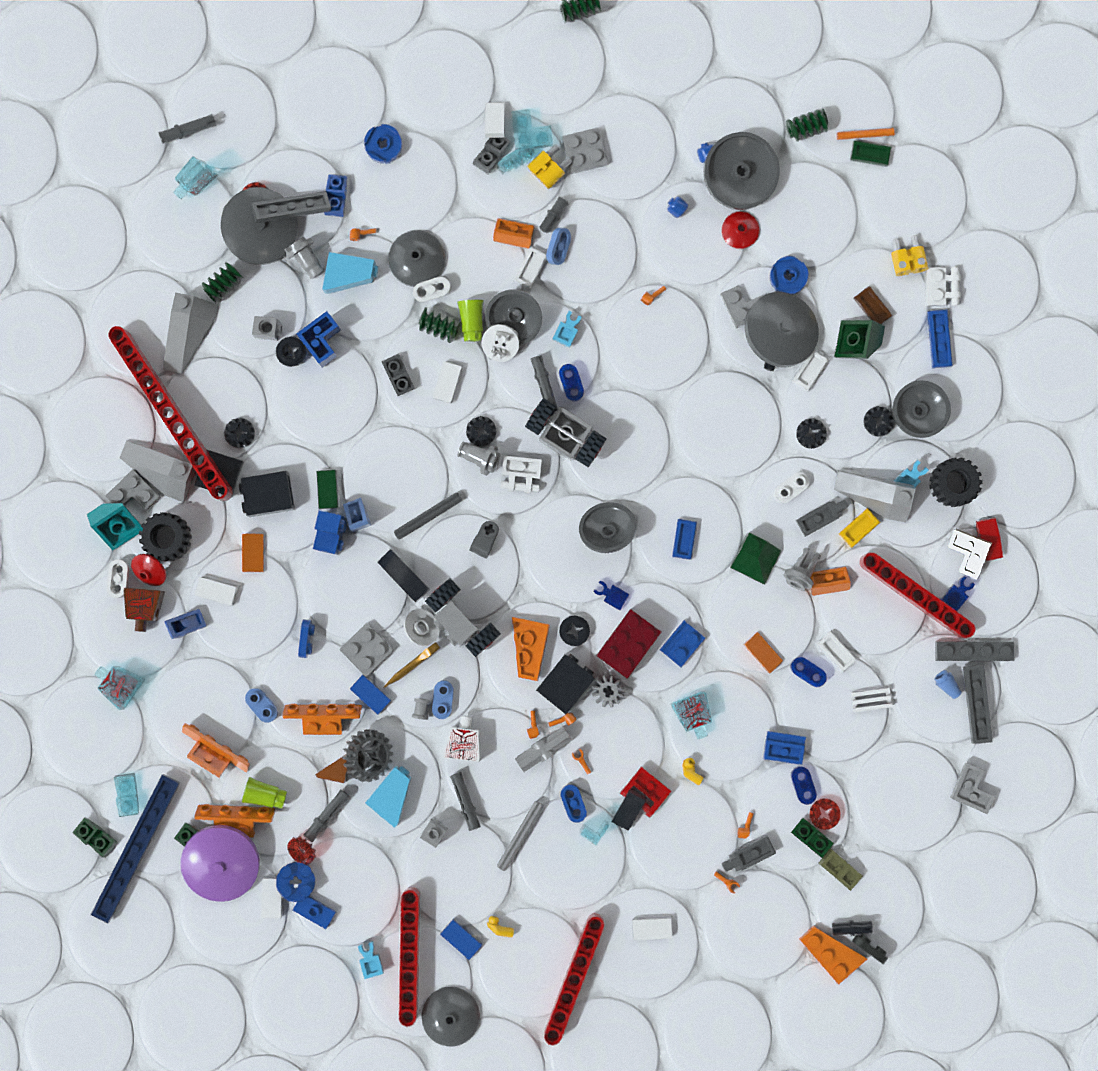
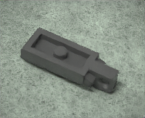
M834 500L829 501L795 521L804 537L839 519L842 516L840 511L849 505L846 500L837 504Z
M766 835L732 852V854L728 855L730 859L723 862L722 866L726 872L734 868L736 872L739 870L743 871L775 855L776 852Z

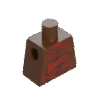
M124 588L126 619L135 620L134 631L146 632L147 621L158 620L165 591Z

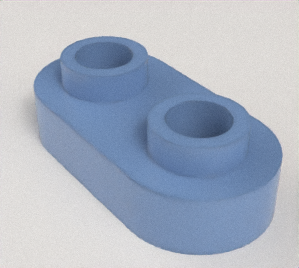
M556 228L553 231L546 254L547 261L551 265H561L565 260L571 241V234L567 228Z
M445 680L438 682L434 687L432 712L438 719H445L452 712L454 688L450 682ZM441 687L447 688L446 694L440 692ZM440 706L445 707L444 713L438 711Z
M254 688L246 693L245 701L262 722H272L277 718V707L261 689ZM253 695H257L258 700L256 702L252 701ZM266 709L270 711L268 717L264 715Z

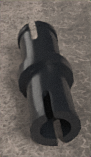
M849 920L846 923H832L833 936L847 934L855 936V934L873 933L871 921L854 922V920Z

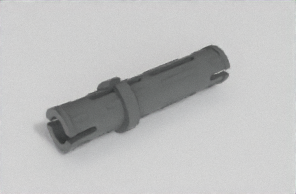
M213 114L179 126L176 124L173 128L158 133L164 144L177 138L180 140L183 139V136L216 126Z
M542 355L531 358L530 360L535 372L534 378L537 379L542 398L557 406L548 378L549 372L546 371Z
M462 772L451 775L450 778L461 805V814L466 819L469 831L481 827L476 816V807L471 802Z
M340 789L318 818L315 817L313 824L303 834L304 837L313 843L321 831L328 827L329 821L350 796Z

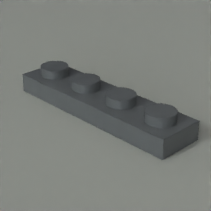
M326 191L253 202L251 204L256 223L329 212L331 210Z
M935 642V661H1014V642Z
M984 665L964 666L963 673L971 744L993 742Z

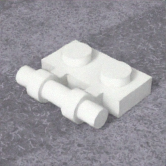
M958 267L951 268V275H946V268H929L925 271L926 307H945L946 299H951V306H959V299L961 298L959 282L961 281V275H959ZM946 282H951V292H946Z
M504 456L502 475L509 476V481H501L500 488L513 492L514 490L525 491V493L539 492V485L532 484V478L540 479L542 460ZM515 477L526 478V483L515 482Z

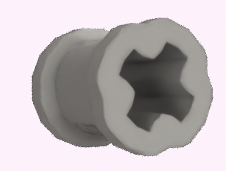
M414 698L416 704L412 718L428 720L427 713L431 700Z

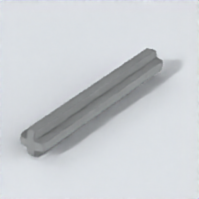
M535 801L498 862L497 867L502 871L507 870L542 811L543 804Z

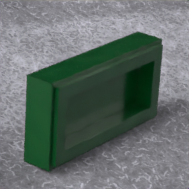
M854 140L850 161L887 167L891 147Z
M336 470L316 471L318 508H338Z

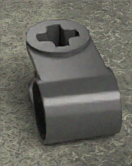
M492 521L484 522L475 536L469 551L487 559L499 532L498 525ZM492 524V528L495 531L494 533H489V535H487V530H485V527H490V525Z

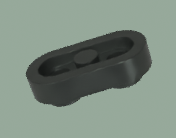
M863 934L860 937L855 935L852 942L884 965L888 959L885 956L887 952L878 945L874 948L870 945L871 940Z

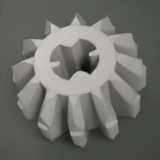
M603 675L604 682L602 683L599 679H596L600 686H592L593 689L598 690V692L592 693V696L596 697L599 695L600 697L595 702L598 704L603 699L602 707H606L607 701H609V705L612 708L614 707L612 700L619 704L620 701L616 697H624V694L618 693V690H623L624 686L617 687L621 682L620 679L612 683L614 680L613 675L610 676L609 681H607L606 675ZM606 686H611L613 694H609V697H606L605 692H603L604 687L607 689Z

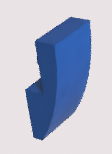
M328 174L326 193L331 210L324 212L325 215L344 217L347 176Z

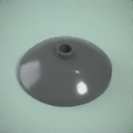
M413 230L400 235L393 242L389 250L388 261L393 275L401 283L415 287L421 282L440 276L445 265V253L441 243L435 236L425 231ZM418 253L419 257L413 258L412 255Z
M509 289L496 294L491 299L486 308L485 320L487 328L497 324L511 327L518 333L519 345L530 342L538 334L542 325V312L539 304L531 295L521 290ZM513 311H517L519 316H514Z
M920 380L911 382L900 389L895 396L892 411L896 424L904 433L916 438H927L936 435L946 426L951 414V405L947 394L940 386L930 381ZM916 408L921 409V414L916 413Z
M606 502L597 504L585 512L579 523V534L582 542L589 549L599 553H612L623 549L633 540L637 525L633 513L627 507L619 503Z
M458 987L438 989L428 997L422 1010V1025L426 1034L437 1044L448 1047L459 1046L470 1040L477 1031L480 1021V1011L476 1000L470 993ZM452 1017L454 1021L449 1023L446 1018Z

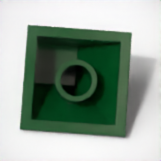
M841 320L834 357L868 359L882 345L885 326L873 320Z
M749 532L746 534L730 568L765 585L781 550Z

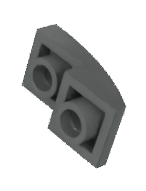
M505 137L489 138L482 151L474 159L473 165L489 174L511 141Z
M399 353L381 361L397 396L415 389Z

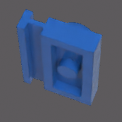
M683 620L659 650L679 667H682L704 641L705 637Z
M767 731L763 759L802 765L805 736Z

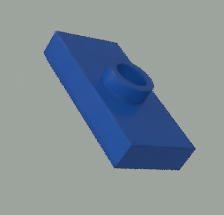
M310 896L301 902H297L292 910L324 929H327L336 913L335 910Z

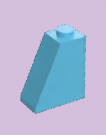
M329 252L322 290L324 293L330 294L373 283L374 277H377L378 266H376L373 259Z
M395 766L365 802L394 828L400 822L411 781L410 772L403 766H400V768Z

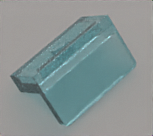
M604 820L597 832L583 824L579 829L580 835L594 845H597L609 828V822Z

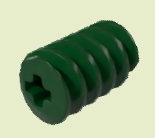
M561 0L560 4L561 14L565 23H567V17L574 21L575 14L581 19L582 12H584L586 17L589 16V10L596 14V8H598L601 12L599 0H568V2L567 0Z
M823 108L821 111L817 109L814 111V114L808 112L807 116L802 114L800 118L787 119L786 128L791 139L794 137L798 142L799 135L806 139V133L813 137L814 130H816L818 135L821 134V128L828 132V119Z
M225 262L226 270L222 267L219 268L220 275L214 272L215 279L207 278L209 284L201 283L203 290L215 303V297L222 299L220 292L228 293L226 287L234 288L232 282L239 284L237 277L244 279L234 266Z
M427 307L424 308L419 320V330L421 332L426 329L427 334L433 332V336L438 337L440 335L441 340H445L447 337L448 343H452L456 338L461 325L460 322L456 326L455 319L449 323L448 316L441 320V313L434 317V310L427 314Z

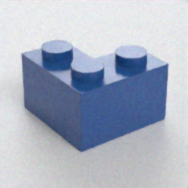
M328 311L296 333L322 368L337 357L326 341L340 332L341 329Z
M319 510L314 528L317 530L313 549L338 555V552H341L343 549L344 541L341 540L342 535L346 533L348 528L346 518L342 515Z

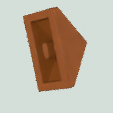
M342 757L315 774L316 777L345 783L348 777V768L343 764L347 760H344Z

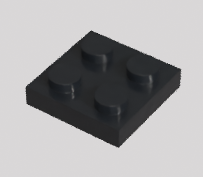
M206 449L234 493L244 461ZM212 471V472L209 473V475H208V480H209V481L214 478V476H215L214 471ZM197 475L194 485L207 489L199 475ZM220 488L218 493L224 495L225 488Z

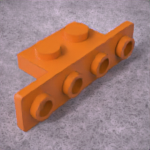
M289 704L285 705L282 715L284 719H302L303 735H342V719H359L362 705Z
M185 723L182 726V732L197 741L187 755V758L218 778L221 777L230 763L244 772L249 770L250 763H248L244 756H237L232 753L228 746H221L216 743L212 736H205L192 724L188 725Z
M204 804L198 805L194 816L196 820H214V825L234 827L245 833L248 837L254 838V822L271 823L275 814V808Z

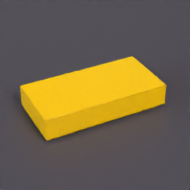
M866 508L838 534L852 548L875 528L880 521Z

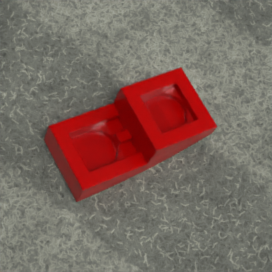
M996 518L976 521L977 537L992 543L986 561L1003 558Z

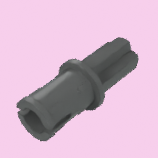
M558 197L551 210L547 211V216L539 226L541 231L549 233L556 221L560 220V215L569 204L565 199Z

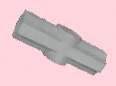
M561 727L548 737L545 736L534 743L530 749L518 755L515 760L522 771L526 772L539 762H543L553 756L557 750L570 743L572 739L565 728Z

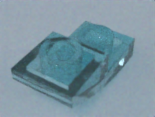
M524 146L511 152L497 163V169L504 174L506 171L509 172L516 165L515 161L521 166L525 162L529 163L534 157V146Z
M135 773L116 775L114 782L117 792L116 804L119 817L138 815L139 802Z

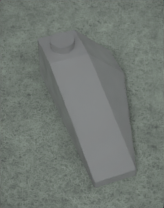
M175 292L163 370L179 374L184 372L194 355L193 353L198 345L201 344L204 335L214 322L217 304L195 296Z
M126 440L120 459L165 496L185 502L196 473L190 463Z
M839 470L834 490L884 518L905 523L912 508L916 490L915 486L911 484Z

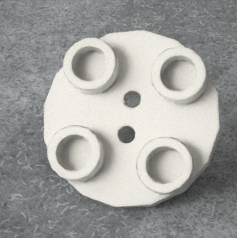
M491 325L482 337L484 353L494 361L504 362L510 360L519 349L518 333L507 325Z

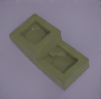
M832 849L818 862L850 891L863 877Z

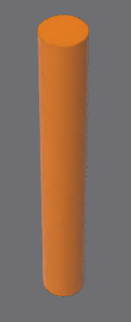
M894 128L837 132V140L894 136Z

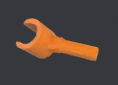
M353 228L350 231V240L360 241V235L376 233V229L360 230Z
M661 287L652 295L646 292L642 296L641 301L645 305H650L659 294L666 290V287Z
M530 711L532 728L527 729L529 738L533 739L538 737L539 731L535 711Z
M569 712L560 719L548 722L551 727L565 721L569 726L577 719L573 713Z
M579 749L582 754L580 758H576L572 752V757L579 761L587 775L590 774L591 771L584 760V752Z
M749 812L745 828H738V838L745 839L749 837L753 813Z
M717 871L714 873L715 877L726 884L727 889L731 893H735L731 889V885L736 884L740 887L735 880L726 879Z

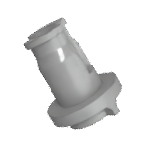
M302 237L284 250L287 253L288 259L295 257L297 262L308 273L309 278L313 279L325 271V269L321 267L319 260L310 248L314 243L311 238L306 240L305 237Z
M462 442L458 449L457 457L465 458L467 461L480 467V473L487 476L490 472L493 473L496 470L500 460V453H498V447L493 445L488 449H482L469 445L467 442Z
M803 548V554L798 558L794 568L786 569L784 572L786 582L791 587L801 591L812 588L814 582L810 577L816 567L817 560L821 558V555L816 552L807 570L803 568L802 565L809 554V548Z

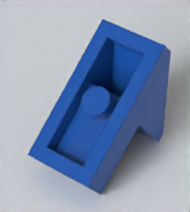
M200 609L164 621L171 639L182 638L207 626Z

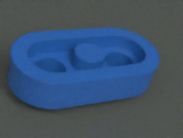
M303 619L298 649L299 658H307L308 655L312 654L313 644L310 643V638L314 635L315 624H312L311 620Z
M573 784L565 785L561 790V799L568 818L575 823L582 822L586 818L587 812L580 791ZM571 790L574 792L573 797H568L566 793ZM575 809H579L581 811V813L578 816L573 814V811Z

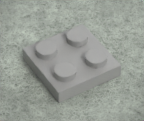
M599 127L562 136L566 157L572 160V163L569 165L571 174L607 166L608 163Z
M368 623L339 649L365 677L394 651Z

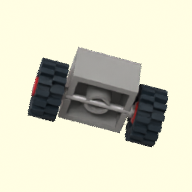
M543 398L531 414L525 427L539 435L547 425L539 441L570 461L573 460L581 448L575 460L589 467L601 451L607 438L596 431L590 434L593 428L591 425L561 406L551 419L557 406Z
M449 578L425 602L435 613L439 611L434 616L436 620L434 624L441 632L445 630L449 634L447 639L454 646L458 644L461 647L468 639L476 635L465 645L476 657L483 650L487 649L501 633L491 622L481 631L477 630L452 602V598L461 589Z

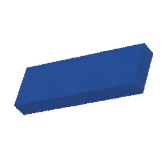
M948 310L928 311L932 369L952 367Z

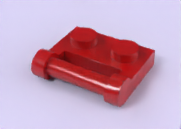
M641 766L619 794L625 797L633 786L639 789L654 802L652 806L645 802L642 810L646 812L645 815L650 818L672 791Z

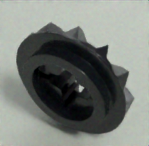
M285 337L277 344L276 357L281 364L293 367L299 366L305 360L306 347L299 338ZM287 345L292 349H297L294 352L295 358L291 355H286L289 352Z
M876 406L866 412L863 423L868 433L881 437L887 435L893 429L895 420L892 412L887 407ZM883 415L882 421L885 424H880L875 428L877 421L874 418H879Z
M475 417L467 424V438L476 446H487L496 437V426L488 417ZM485 424L484 431L489 435L481 434L478 437V431L475 428H481Z
M244 418L232 419L226 424L224 431L225 440L235 448L247 447L254 439V427L250 421ZM240 425L241 430L247 434L240 435L238 441L237 435L232 432L238 431Z
M815 418L805 419L797 427V440L805 448H818L827 437L826 427ZM809 427L812 429V431L819 430L814 435L815 438H812V436H804L809 432Z
M576 615L569 616L562 621L559 634L566 644L579 646L587 641L590 635V627L584 618ZM572 622L576 628H583L578 632V639L574 637V634H566L572 629Z

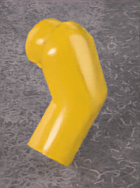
M687 758L682 763L683 775L699 786L704 777L695 772L694 759Z
M496 916L489 917L487 926L497 936L513 937V928L500 926L498 924L499 918Z

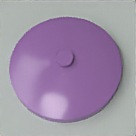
M214 825L201 829L189 839L183 849L180 866L182 876L193 892L205 899L223 902L242 896L252 887L259 872L260 858L255 844L245 833L231 826Z

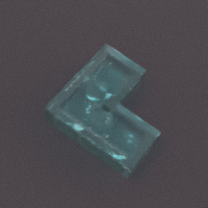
M530 109L511 111L516 150L553 146L551 126L532 128Z

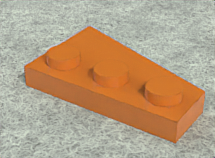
M512 617L518 677L538 681L550 625Z

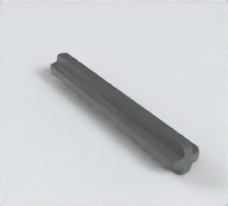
M457 492L394 530L395 536L399 540L460 503L462 498Z

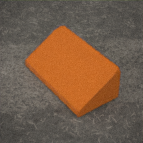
M498 218L494 229L493 241L530 248L534 226Z
M242 534V572H264V534Z
M846 567L816 571L810 577L814 582L811 588L813 596L850 590L851 582Z
M758 632L743 644L769 674L783 661Z

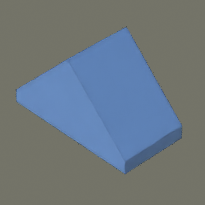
M361 498L343 504L350 531L356 532L371 526Z

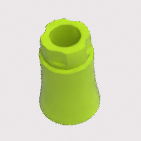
M462 300L457 302L464 342L482 341L484 300Z
M249 776L242 803L283 808L287 791Z

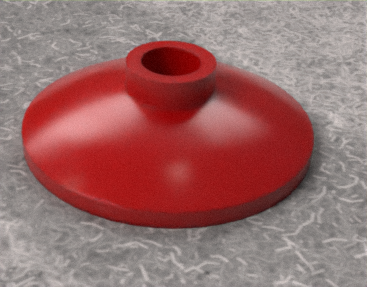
M734 212L723 222V239L733 248H748L756 242L759 236V224L755 217L747 212ZM738 226H743L745 230L739 231Z
M138 554L132 559L131 568L140 581L150 586H160L165 582L167 577L166 570L156 558L148 554Z

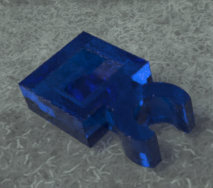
M966 576L959 579L958 587L954 584L951 585L940 599L955 611H958L969 596L965 592L971 590L975 585L972 582L966 587L964 585Z
M599 581L598 583L603 586V591L598 592L594 589L593 592L599 596H606L604 602L620 611L629 594L615 585H612L609 589L605 582Z

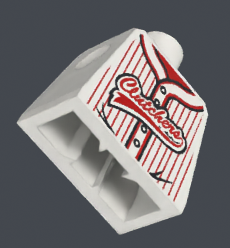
M461 716L460 727H451L443 758L480 762L479 729H471L472 717Z

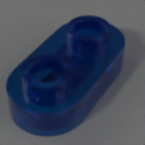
M565 364L559 370L560 381L566 398L572 402H577L582 399L584 388L577 368L572 364ZM567 371L572 373L570 378L565 376ZM573 389L578 391V394L575 396L571 394Z
M797 657L792 660L790 669L794 675L813 687H821L825 684L827 675L823 669L803 657ZM798 663L803 665L802 670L797 669ZM814 674L819 675V679L817 681L813 680Z
M797 766L790 774L797 799L802 804H812L816 800L817 793L811 774L807 768ZM800 773L804 774V779L802 780L798 779ZM810 792V797L804 798V793Z

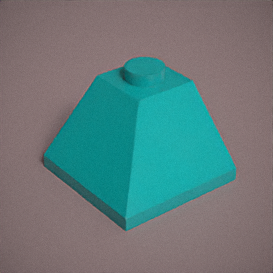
M123 503L101 504L87 514L91 528L112 551L143 530L140 522Z

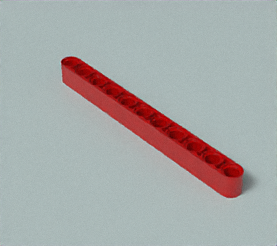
M120 326L112 327L108 333L110 341L202 482L215 499L228 501L233 494L232 488L143 352L127 330ZM122 332V338L117 340L118 334ZM133 348L132 354L127 356V351ZM143 363V368L137 371V366ZM153 378L152 385L148 387V380ZM163 394L162 401L158 402L157 397ZM173 409V415L168 418V411ZM180 425H183V431L181 433H178V427ZM193 440L194 446L188 449V443ZM204 456V462L198 465V458ZM214 471L215 476L212 480L209 481L208 475L210 472ZM222 487H224V488H225V493H224V495H223V496H219V495H218L219 489L222 488Z

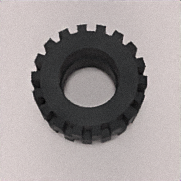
M951 458L940 463L932 471L933 475L929 479L932 482L929 488L933 489L931 494L933 497H937L936 501L939 503L943 502L944 506L957 507L969 504L978 497L977 493L981 492L982 489L980 485L983 484V480L979 479V476H982V474L976 471L978 467L971 465L972 461L970 460L965 461V458ZM950 472H957L964 478L965 487L959 494L952 492L947 486L946 480Z
M166 512L155 513L152 515V518L148 517L146 524L143 523L141 525L143 530L139 531V535H141L139 543L143 544L141 548L147 552L146 554L153 556L157 560L174 561L176 558H181L183 553H187V547L191 546L189 540L192 539V535L189 533L191 529L186 525L187 522L185 520H182L177 515ZM164 526L172 527L175 533L174 542L167 548H161L156 539L158 531Z

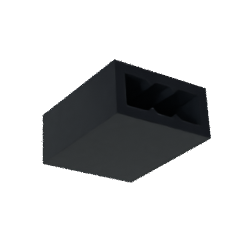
M288 471L241 478L239 491L244 497L242 511L246 513V516L255 517L295 510Z
M571 653L569 656L564 654L536 689L538 693L564 714L570 711L595 679L592 676L594 672L586 665L584 668L577 664L579 660Z

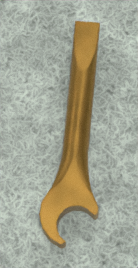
M436 642L395 673L383 688L403 678L440 649V646Z

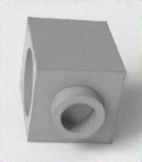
M254 316L252 335L259 339L278 341V336L282 334V324H280V321L277 318ZM271 324L272 330L265 333L264 327Z
M431 819L420 838L437 848L448 828Z

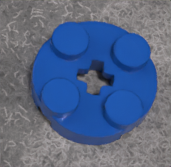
M381 124V126H374L365 135V150L373 161L390 164L401 153L402 139L398 131L390 125ZM387 140L388 146L380 148L379 141Z
M785 256L776 261L772 266L769 277L771 285L776 292L794 295L804 288L809 274L806 265L798 260V258ZM786 271H789L790 274H794V277H792L791 280H788L784 277V275H786Z
M292 862L282 867L276 878L278 893L289 902L305 900L310 896L315 887L314 873L308 865L301 862ZM294 877H298V880H301V883L296 888L293 884H290V880H293Z

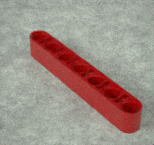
M867 553L860 558V566L865 571L960 638H969L974 635L975 626L971 621L879 555ZM868 556L872 557L874 560V564L872 567H869L866 564V558ZM883 568L889 570L890 575L888 578L882 576L881 571ZM899 579L905 581L904 589L898 587L897 582ZM915 590L921 593V598L918 601L913 597ZM932 601L937 605L934 612L929 609V604ZM947 613H950L952 615V621L950 623H947L945 621V615ZM963 624L968 627V632L965 635L961 632Z
M414 887L405 889L401 896L399 1022L405 1027L412 1026L416 1022L418 1015L420 892ZM413 893L416 900L409 902L406 899V894ZM413 913L415 920L408 921L405 918V914ZM407 932L414 934L415 939L413 941H408L405 938ZM411 952L415 958L409 961L405 958L404 954ZM411 972L414 975V979L407 980L404 977V973ZM411 992L414 998L407 1000L404 997V993ZM411 1012L413 1018L408 1020L403 1016V1013Z
M597 913L589 915L547 1021L544 1039L549 1045H557L562 1039L602 935L604 921L602 916ZM597 919L601 924L598 928H592L590 922ZM591 938L594 943L591 946H585L583 940ZM579 956H583L587 961L585 964L579 965L576 959ZM577 975L580 979L577 983H572L569 981V977ZM569 993L572 995V999L564 1001L562 995ZM557 1012H563L565 1017L562 1020H558L554 1015ZM554 1030L558 1033V1036L550 1038L548 1032Z

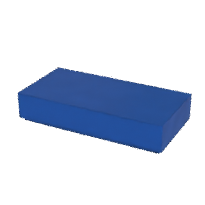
M677 520L672 557L691 560L697 522Z
M364 675L350 688L377 715L391 701Z
M454 919L440 933L444 939L468 960L482 946V943Z

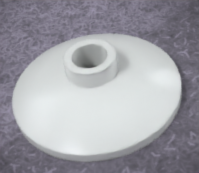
M425 609L412 610L404 620V630L407 637L413 643L420 646H428L434 643L439 636L440 630L434 624L436 621L434 615Z

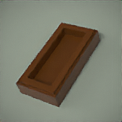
M870 286L853 298L870 320L882 324L893 316Z

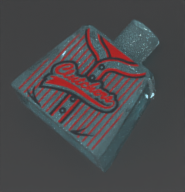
M192 156L175 177L179 186L173 193L181 200L188 193L196 196L218 175L206 162Z
M100 666L94 674L102 680L98 690L119 710L127 707L145 681V678L120 666H113L110 671Z
M705 691L670 703L671 708L686 732L694 730L697 740L708 736L704 725L711 723L712 719Z

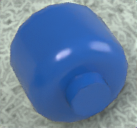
M706 142L697 149V155L701 163L705 162L706 156L714 144L708 145V142Z
M680 196L672 197L668 201L667 210L675 218L683 215L688 208V203Z

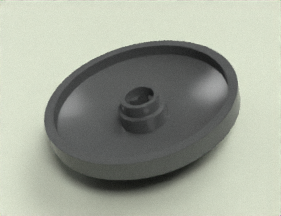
M736 132L724 136L712 146L704 162L703 175L706 187L716 201L731 209L747 210L762 204L772 195L779 181L780 167L775 151L766 140L752 133Z
M254 187L240 191L228 201L222 212L220 225L226 246L236 257L250 264L265 265L280 260L287 254L284 249L292 245L296 240L298 230L296 217L256 223L251 208L253 202L284 198L271 189Z
M773 292L762 296L750 307L745 319V335L749 346L761 360L776 367L798 365L813 353L817 345L819 328L816 317L811 308L793 294Z

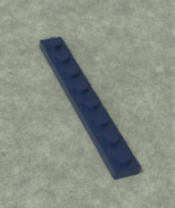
M165 774L161 775L91 913L92 916L107 924L111 921L181 782Z

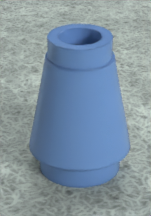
M943 670L934 678L936 685L952 699H956L962 694L951 672Z

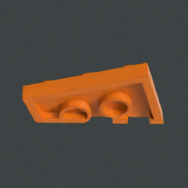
M815 926L811 927L799 938L838 985L867 960L865 956L857 953Z

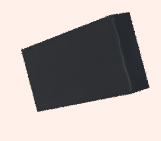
M629 789L611 822L629 831L647 798Z

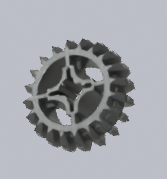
M365 729L364 732L357 731V736L352 735V742H346L349 746L343 749L347 752L342 757L344 760H347L343 765L348 768L347 772L352 774L354 779L362 782L365 780L372 782V780H379V775L385 776L384 770H390L387 765L393 762L390 756L394 755V753L389 751L393 746L388 744L389 739L384 737L383 733H378L377 730ZM370 741V743H367V745L362 748L363 744ZM371 764H375L372 768L366 770V768H369Z

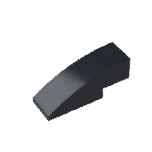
M392 549L377 561L415 603L430 590Z

